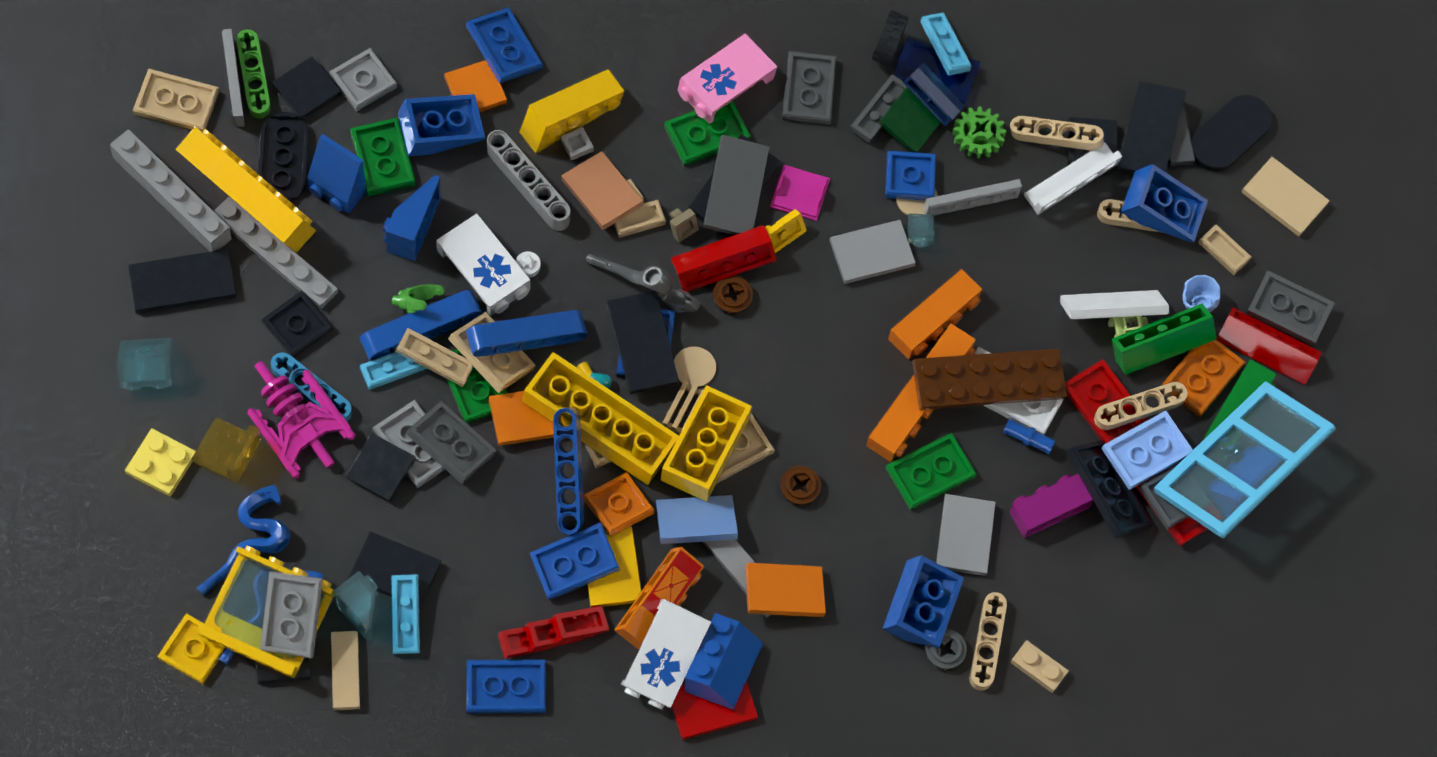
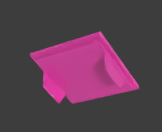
M783 165L770 208L786 213L796 209L803 218L817 221L830 178Z

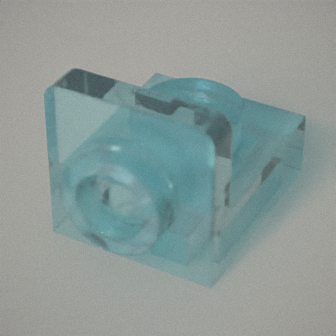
M909 213L908 243L916 247L931 246L934 239L933 215Z

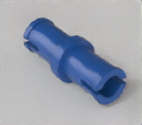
M1009 419L1003 432L1022 441L1023 445L1027 447L1031 445L1047 454L1051 453L1056 441L1036 432L1035 428H1027L1012 419Z

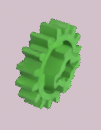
M979 106L977 111L974 112L970 107L967 114L961 112L959 119L955 120V127L952 135L956 136L954 143H961L959 150L964 151L967 149L969 157L976 153L977 159H980L981 154L984 153L988 158L991 155V150L997 153L999 146H1003L1006 130L1003 129L1004 121L998 122L999 114L990 115L991 109L989 108L986 112H982V108ZM964 127L966 128L965 132L968 134L967 136H965L964 134ZM992 128L995 133V138L993 137V133L991 132Z

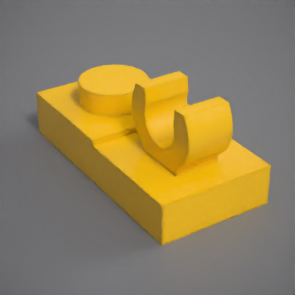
M796 209L778 220L773 226H765L772 240L775 253L807 231L802 215Z

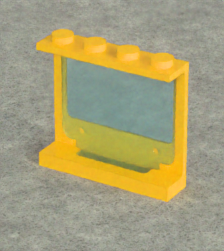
M246 546L245 549L237 547L236 552L238 556L205 623L199 624L196 633L203 638L295 678L305 657L260 650L269 572L274 571L307 576L308 573L296 567H293L291 571L283 567L284 562L270 556L268 560L260 557L261 552L250 546ZM325 580L322 583L317 631L335 595L334 590L330 588L332 584Z

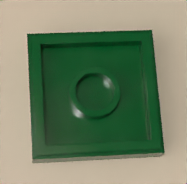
M906 87L879 120L878 124L910 152L917 153L940 124V121Z

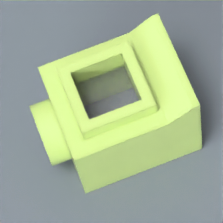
M1142 316L1110 317L1108 325L1109 327H1115L1116 334L1114 337L1148 325V320Z

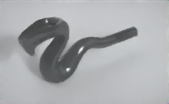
M588 254L586 257V262L591 265L614 272L635 284L655 290L659 298L671 310L677 313L694 312L701 305L688 292L673 289V278L663 268L653 265L643 271H637L593 254Z

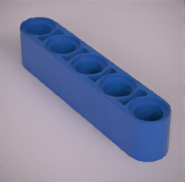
M465 290L428 305L425 310H416L415 313H409L362 334L359 339L369 360L372 361L394 353L407 328L428 339H432L471 322L483 312L473 292Z
M579 310L478 324L466 330V336L474 357L574 343L588 336L582 314Z
M567 407L559 409L554 414L553 431L557 524L561 532L570 535L583 528L585 517L580 414L576 409ZM564 412H568L572 416L573 420L570 426H565L561 421V416ZM565 438L571 439L574 444L571 452L565 451L562 447V442ZM566 464H571L574 467L575 473L571 478L565 476L563 472ZM567 489L575 493L576 499L574 503H569L565 500L564 494ZM568 515L575 517L577 521L574 529H570L565 523Z

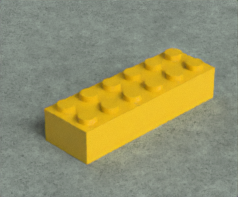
M194 127L176 148L182 156L294 252L297 253L315 233L316 230L310 226L313 221L295 207L294 204L280 194L208 130L204 129L201 132Z
M552 352L524 390L522 402L552 422L554 414L559 409L567 407L576 409L580 414L581 441L646 485H649L667 460L679 435L554 352ZM564 412L561 416V421L565 426H570L573 420L570 413Z

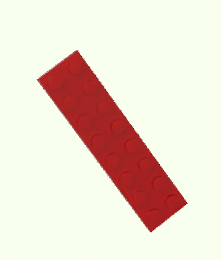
M1104 359L1065 382L1067 396L1099 439L1103 440L1105 444L1149 420L1146 417L1110 430H1102L1097 427L1094 417L1099 407L1131 396ZM1130 404L1123 406L1125 414L1134 415L1136 413L1134 406ZM1117 408L1115 414L1107 416L1103 413L1101 419H1106L1109 422L1112 416L1117 415ZM1154 476V477L1148 479L1147 481H1145V482L1139 484L1138 486H1136L1137 490L1140 492V494L1143 496V498H1144L1145 500H1146V498L1144 497V495H1143L1142 492L1140 491L1139 487H1140L1142 484L1148 482L1149 480L1155 478L1156 476ZM1211 502L1208 507L1203 509L1219 521L1222 520L1221 515ZM1191 517L1168 529L1180 547L1208 530V528Z

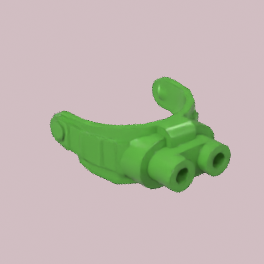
M433 284L406 288L405 290H400L398 296L394 295L392 297V305L399 306L402 310H407V313H415L416 310H425L427 307L425 301L433 298L434 295L444 294L445 290L443 286Z

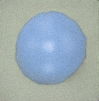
M1196 275L1186 281L1183 292V304L1186 309L1202 303L1209 312L1217 308L1220 301V286L1214 278L1207 275Z

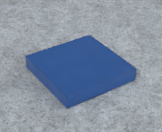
M887 151L885 198L926 201L927 198L935 197L936 154Z

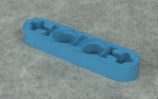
M281 352L274 355L271 359L273 374L276 377L283 375L289 377V382L286 385L294 384L297 387L295 392L301 393L302 397L308 402L321 407L314 398L315 393H311L309 390L310 385L299 386L294 382L295 378L303 375V371L307 368L287 353ZM285 361L287 362L288 369L292 371L290 377L289 371L286 370L284 367L278 369V362L282 364L285 363ZM313 374L323 390L328 393L331 401L333 400L334 405L339 409L345 407V414H340L348 421L352 415L349 401Z

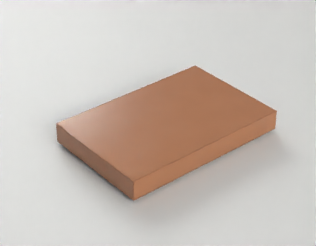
M602 151L561 175L564 184L602 230L644 206L640 196Z

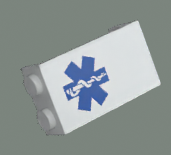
M475 214L436 240L439 254L442 257L446 255L485 302L489 316L495 313H502L508 308L509 303L515 299L521 300L529 293V277L478 214Z
M661 599L657 607L658 612L626 679L621 683V685L626 687L625 693L638 699L640 694L650 698L648 704L661 710L664 706L671 708L711 623L665 599Z

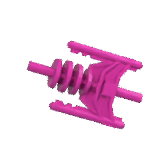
M263 361L258 362L254 367L267 384L261 390L262 397H269L266 404L269 408L275 407L273 410L275 416L284 415L281 422L278 423L279 437L272 427L269 428L267 426L268 422L262 419L263 415L259 409L250 408L247 414L279 457L284 467L293 478H299L301 468L296 463V460L301 451L308 446L312 447L326 468L334 465V460L319 439L326 433L339 431L344 439L353 440L355 433L311 371L304 370L302 380L306 385H310L309 390L311 393L316 394L315 398L321 407L311 402L298 405L303 397L301 393L294 394L297 390L294 384L286 385L289 382V378L283 375L275 379Z

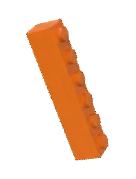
M950 324L926 358L974 355L976 350L973 349L976 339ZM914 375L868 437L866 446L889 462H892L896 456L900 458L908 446L906 441L909 437L915 438L922 427L919 424L923 418L928 419L934 409L919 410Z

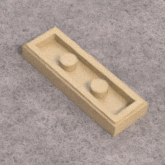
M407 328L395 351L461 387L464 386L474 367L466 358Z
M358 631L331 632L333 710L360 709Z

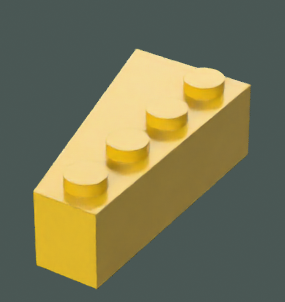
M609 69L530 104L521 126L520 134L534 153L537 154L559 141L561 136L579 129L607 111L616 109L621 104L624 89Z

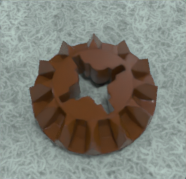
M731 276L716 283L713 290V298L719 309L725 310L728 314L731 312L739 314L742 310L748 309L753 298V291L745 279ZM730 288L734 294H740L737 295L736 303L731 297L727 298Z
M794 466L783 474L780 489L784 498H787L792 504L796 503L803 506L806 503L813 502L819 495L821 481L817 473L811 468ZM795 480L800 484L807 482L804 488L806 492L801 489L794 490L796 487Z

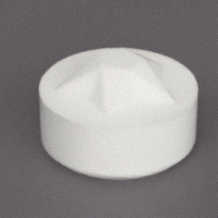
M523 252L516 258L517 264L529 278L538 274L540 259L535 253Z

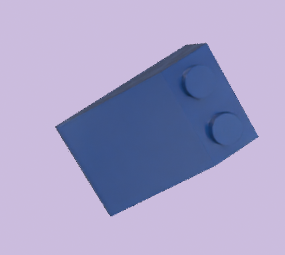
M475 94L405 99L398 111L408 156L431 155L485 139Z
M322 134L319 138L307 177L309 190L314 196L318 198L323 197L328 200L330 205L337 211L343 210L349 214L366 194L364 162L361 158Z
M1151 164L1134 172L1121 213L1140 225L1192 243L1195 241L1208 200L1154 164Z
M435 175L398 206L391 218L387 217L383 232H386L384 242L387 243L388 253L416 261L441 199L440 176Z

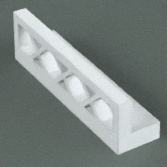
M1104 143L1100 149L1090 151L1027 191L1024 196L1036 214L1039 215L1116 166L1122 155L1119 151L1112 153L1107 144Z

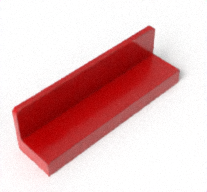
M759 226L674 256L671 260L677 272L682 291L689 292L774 262L777 258L772 240L765 226Z
M1232 308L1217 337V341L1302 384L1307 383L1322 353L1235 308Z

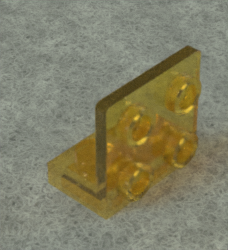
M215 418L192 457V461L238 483L261 441L260 429L250 424L247 431L226 421Z

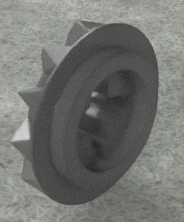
M946 629L940 646L944 647L949 642H952L949 650L952 654L946 653L945 656L940 657L942 650L940 647L936 648L925 645L927 659L933 663L934 667L947 670L949 668H956L963 662L967 647L959 633Z

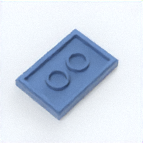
M732 495L711 496L707 502L697 497L656 500L661 544L738 539Z

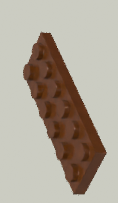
M1059 348L919 358L912 361L919 410L1060 400L1067 397Z

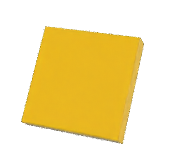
M186 613L157 657L162 662L203 685L226 648L199 636L196 630L199 624L203 622Z

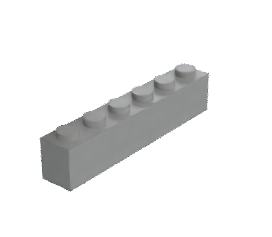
M129 129L110 144L113 158L210 252L220 250L232 240L230 227Z

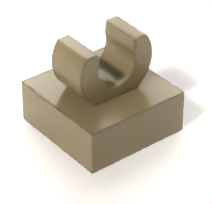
M678 208L669 213L673 218L670 220L673 237L678 242L683 241L699 230L696 215L690 208L683 213Z

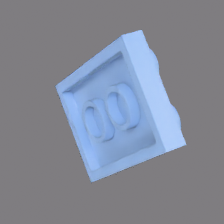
M1167 411L1160 413L1102 447L1103 452L1129 490L1179 463L1193 451Z

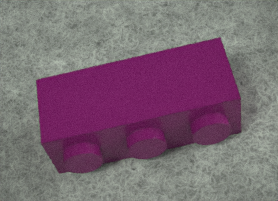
M1068 474L1060 478L1057 484L1051 487L1044 485L1035 491L1036 494L1029 497L1023 495L1015 499L1009 513L1023 538H1026L1090 508L1093 499L1079 474L1072 477Z

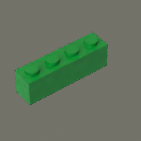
M1202 303L1112 338L1115 361L1124 374L1127 375L1217 340L1214 319Z
M1250 359L1204 439L1265 381L1275 387L1276 384L1272 381L1276 373ZM1261 403L1244 421L1252 426L1253 423L1250 422L1252 415L1258 417L1265 404ZM1235 428L1210 453L1226 462L1230 454L1235 456L1242 444L1238 441L1241 434L1247 435Z

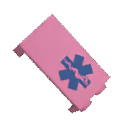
M745 33L681 77L677 91L684 101H688L695 108L697 115L704 118L710 124L713 122L717 110L757 82L763 80L767 84L772 81L777 66Z

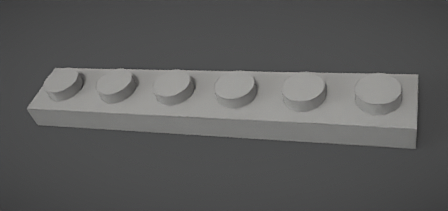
M228 197L214 210L230 227L231 234L298 291H302L318 308L322 309L338 293V288L280 241L233 199Z

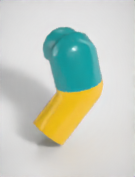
M583 362L576 367L606 388L611 386V377L607 374L593 373L588 362Z

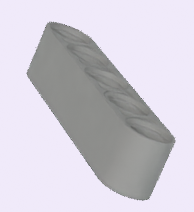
M492 131L487 137V154L550 228L556 231L565 230L570 224L569 205L504 131ZM496 143H500V144H502L503 146L497 148V147H494L493 145L496 144ZM517 161L518 164L510 165L508 162ZM526 178H530L534 181L531 183H526L523 180ZM547 196L549 199L543 201L540 200L539 197ZM560 213L563 214L564 217L556 218L554 217V215Z

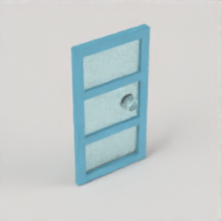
M1265 381L1154 487L1155 493L1219 537L1225 538L1336 430V427Z

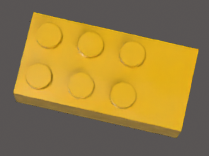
M706 385L662 467L661 481L707 502L750 420L752 406Z

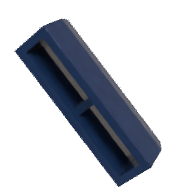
M924 62L903 82L944 126L952 121L965 107Z

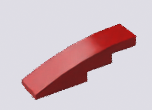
M598 606L555 614L551 619L529 622L525 627L500 631L498 638L504 657L508 659L580 641L608 632L610 629L603 607Z

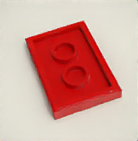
M747 681L734 710L685 692V684L681 685L672 703V709L682 740L757 720L758 718Z

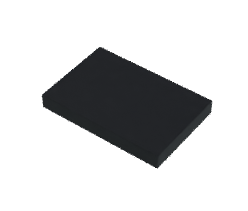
M370 531L349 574V580L392 597V575L418 574L419 608H421L441 565V560Z

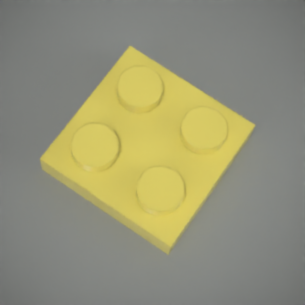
M151 428L126 467L125 473L171 497L197 453L195 450Z

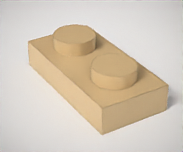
M1027 640L1010 662L1051 693L1055 691L1068 673L1066 668Z

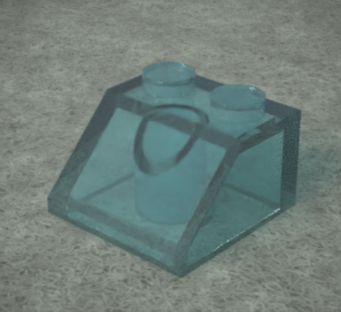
M172 338L120 341L117 358L120 388L138 390L142 387L152 386L153 388L161 389L172 385Z
M358 571L334 590L336 604L364 639L371 644L374 642L378 608V594L375 590L377 586L368 575L364 577Z

